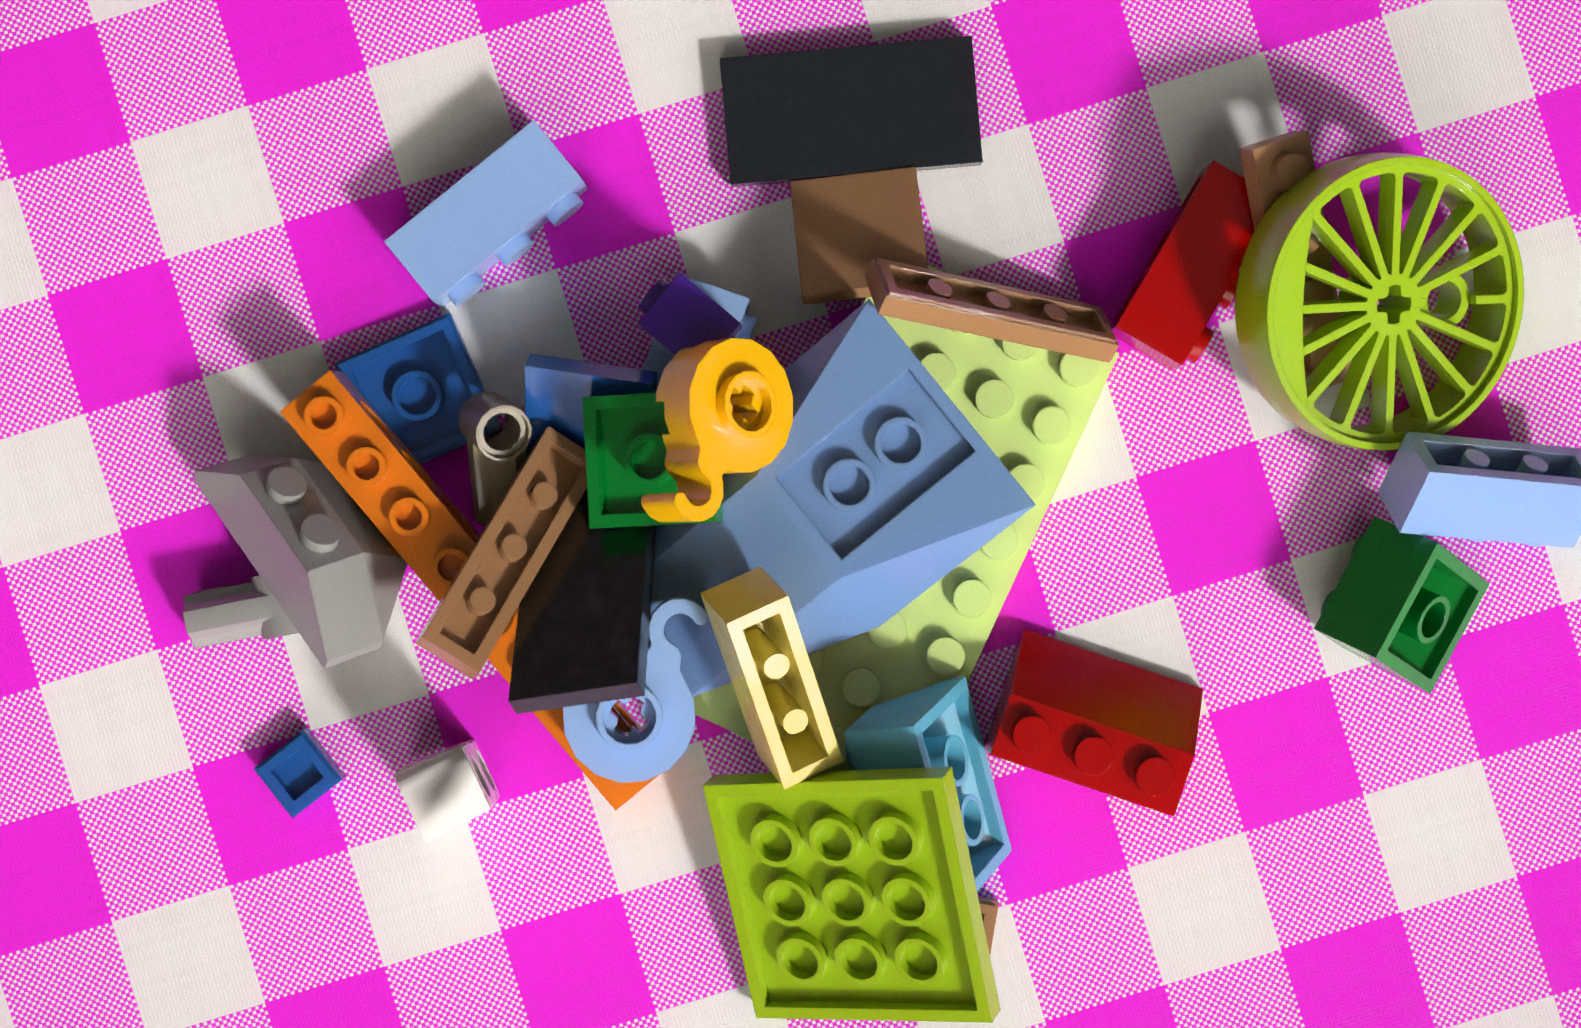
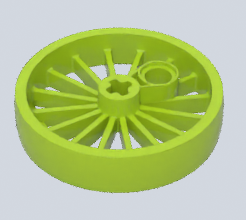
M1389 152L1354 155L1324 164L1312 170L1310 174L1298 181L1287 192L1282 193L1260 221L1246 249L1236 288L1235 322L1238 343L1247 371L1258 391L1277 413L1307 433L1332 443L1364 450H1398L1407 431L1443 435L1465 420L1485 400L1500 379L1511 357L1521 325L1524 304V276L1520 251L1513 230L1494 198L1475 179L1451 165L1424 156ZM1380 175L1377 241L1360 189V183L1362 180ZM1403 176H1407L1421 183V186L1401 235ZM1337 194L1340 195L1360 258L1321 215V208ZM1441 199L1451 211V214L1422 246ZM1311 232L1348 272L1350 276L1347 279L1307 263ZM1463 232L1469 251L1435 269H1431ZM1473 269V293H1469L1466 282L1459 276ZM1305 275L1339 289L1338 300L1304 301ZM1438 287V303L1430 312L1428 309V296L1432 289ZM1469 304H1472L1467 331L1455 326L1466 314ZM1340 312L1342 317L1303 336V314ZM1419 326L1428 327L1463 342L1452 364ZM1344 336L1305 380L1304 356ZM1412 346L1441 378L1429 393H1427ZM1351 361L1331 415L1327 418L1314 407V402ZM1395 367H1397L1410 408L1394 416ZM1372 372L1371 424L1351 426Z

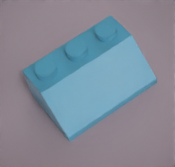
M959 676L871 707L844 732L846 738L845 751L848 763L854 770L952 767L976 889L978 891L1009 855L1012 848L965 676Z

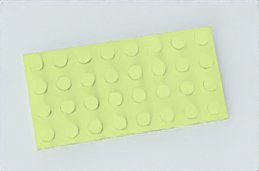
M928 265V269H932V270H936V271H941V270H939V269H936V268H934V267ZM866 297L864 303L868 299H870V301L874 304L872 297ZM883 316L1036 505L880 627L808 653L843 762L824 771L854 770L849 765L846 757V738L844 732L871 707L953 677L965 676L968 682L1117 360L1118 352H1115L1112 360L1108 363ZM732 682L693 697L695 715L752 741Z

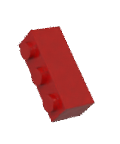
M1214 160L1201 170L1110 325L1117 339L1170 370L1182 366L1186 359L1192 363L1199 359L1214 333V330L1206 326L1218 305L1227 309L1236 297L1238 270L1241 267L1246 249L1255 232L1245 178Z

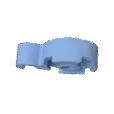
M672 597L661 602L651 614L645 696L635 697L643 702L641 714L647 719L641 728L637 729L632 725L630 731H623L616 727L618 716L611 711V708L618 700L563 707L564 734L575 757L594 774L619 783L647 781L670 770L686 752L695 728L694 698L680 671L681 653L678 647L665 637L664 625L675 614L688 615L698 625L706 624L708 614L694 600L685 597ZM629 698L619 700L627 705Z

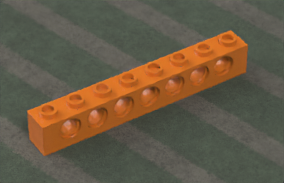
M329 370L284 407L280 413L440 602L480 534L422 465L413 457L407 447L343 372ZM519 605L488 657V660L509 685ZM619 700L612 706L611 711L618 716L617 728L623 731H630L632 725L637 729L641 728ZM563 707L533 712L615 811L657 777L655 776L647 781L619 783L594 774L575 757L564 734Z

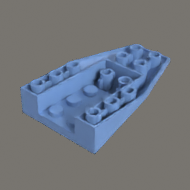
M868 299L785 369L793 394V423L786 445L772 463L754 472L723 474V522L656 525L650 617L653 610L661 602L672 597H685L694 600L706 611L701 592L761 566L788 595L808 654L880 627L1036 504L883 315L877 313L875 305ZM675 614L671 616L664 625V635L678 647L681 653L680 671L692 696L694 697L731 683L709 617L706 624L698 625L688 615Z

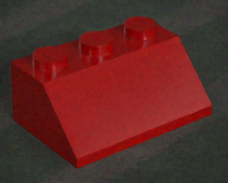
M1023 628L984 747L992 756L1175 816L1195 756L1203 688Z

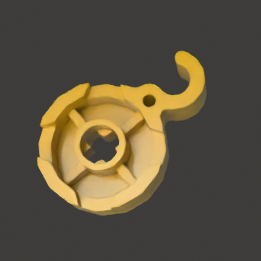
M728 338L706 341L695 347H688L678 351L664 368L656 391V402H664L665 421L670 433L662 435L666 446L665 467L669 475L676 481L678 493L645 494L641 499L643 509L651 518L658 522L705 521L713 517L720 508L723 499V474L754 472L773 462L786 445L793 423V394L784 368L770 350L751 339Z

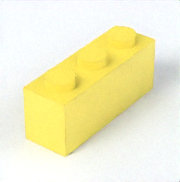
M761 566L701 592L704 606L757 755L781 786L786 789L843 762L788 595Z

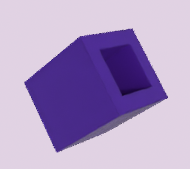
M680 272L671 283L664 278L658 280L638 306L645 315L637 324L674 356L684 348L695 347L706 341L735 338L742 330V325L737 319Z

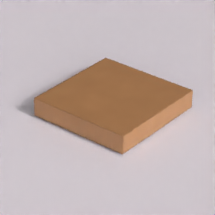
M916 167L790 182L803 305L872 297L865 274L873 258H882L928 269Z

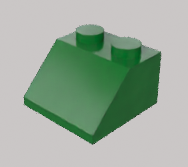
M1374 516L1366 532L1355 542L1351 551V560L1336 588L1326 596L1321 607V616L1314 629L1342 648L1418 689L1431 694L1490 583L1439 543L1418 534L1399 533L1396 525Z

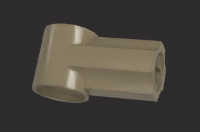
M483 391L472 395L464 402L458 419L461 434L467 441L474 520L479 525L487 524L527 457L526 448L531 441L532 433L529 418L521 409L495 392ZM505 413L506 421L503 430L493 438L484 439L483 433L487 421L494 415Z

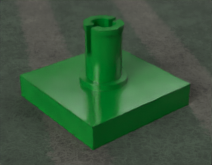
M656 393L582 397L589 529L723 522L722 502L713 517L699 522H658L651 518L643 509L641 499L645 494L678 493L676 481L669 475L665 467L666 446L662 435L670 433L665 421L664 402H656Z

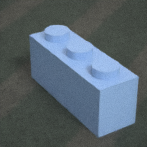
M533 120L384 242L434 303L444 307L452 301L455 306H459L482 289L485 282L481 276L499 261L504 266H509L527 253L534 245V241L530 236L548 221L553 226H558L575 214L584 203L579 196L587 191L588 188L578 173Z
M1407 431L1378 493L1399 533L1418 534L1423 537L1430 535L1465 538L1475 542L1488 540L1523 543L1532 547L1546 545L1573 548L1581 535V449Z

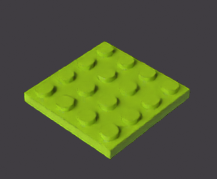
M952 767L822 771L786 789L781 786L772 773L713 775L702 785L756 1018L993 1023L1001 1008Z

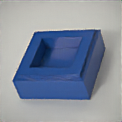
M309 728L303 729L253 768L292 818L300 814L346 777Z

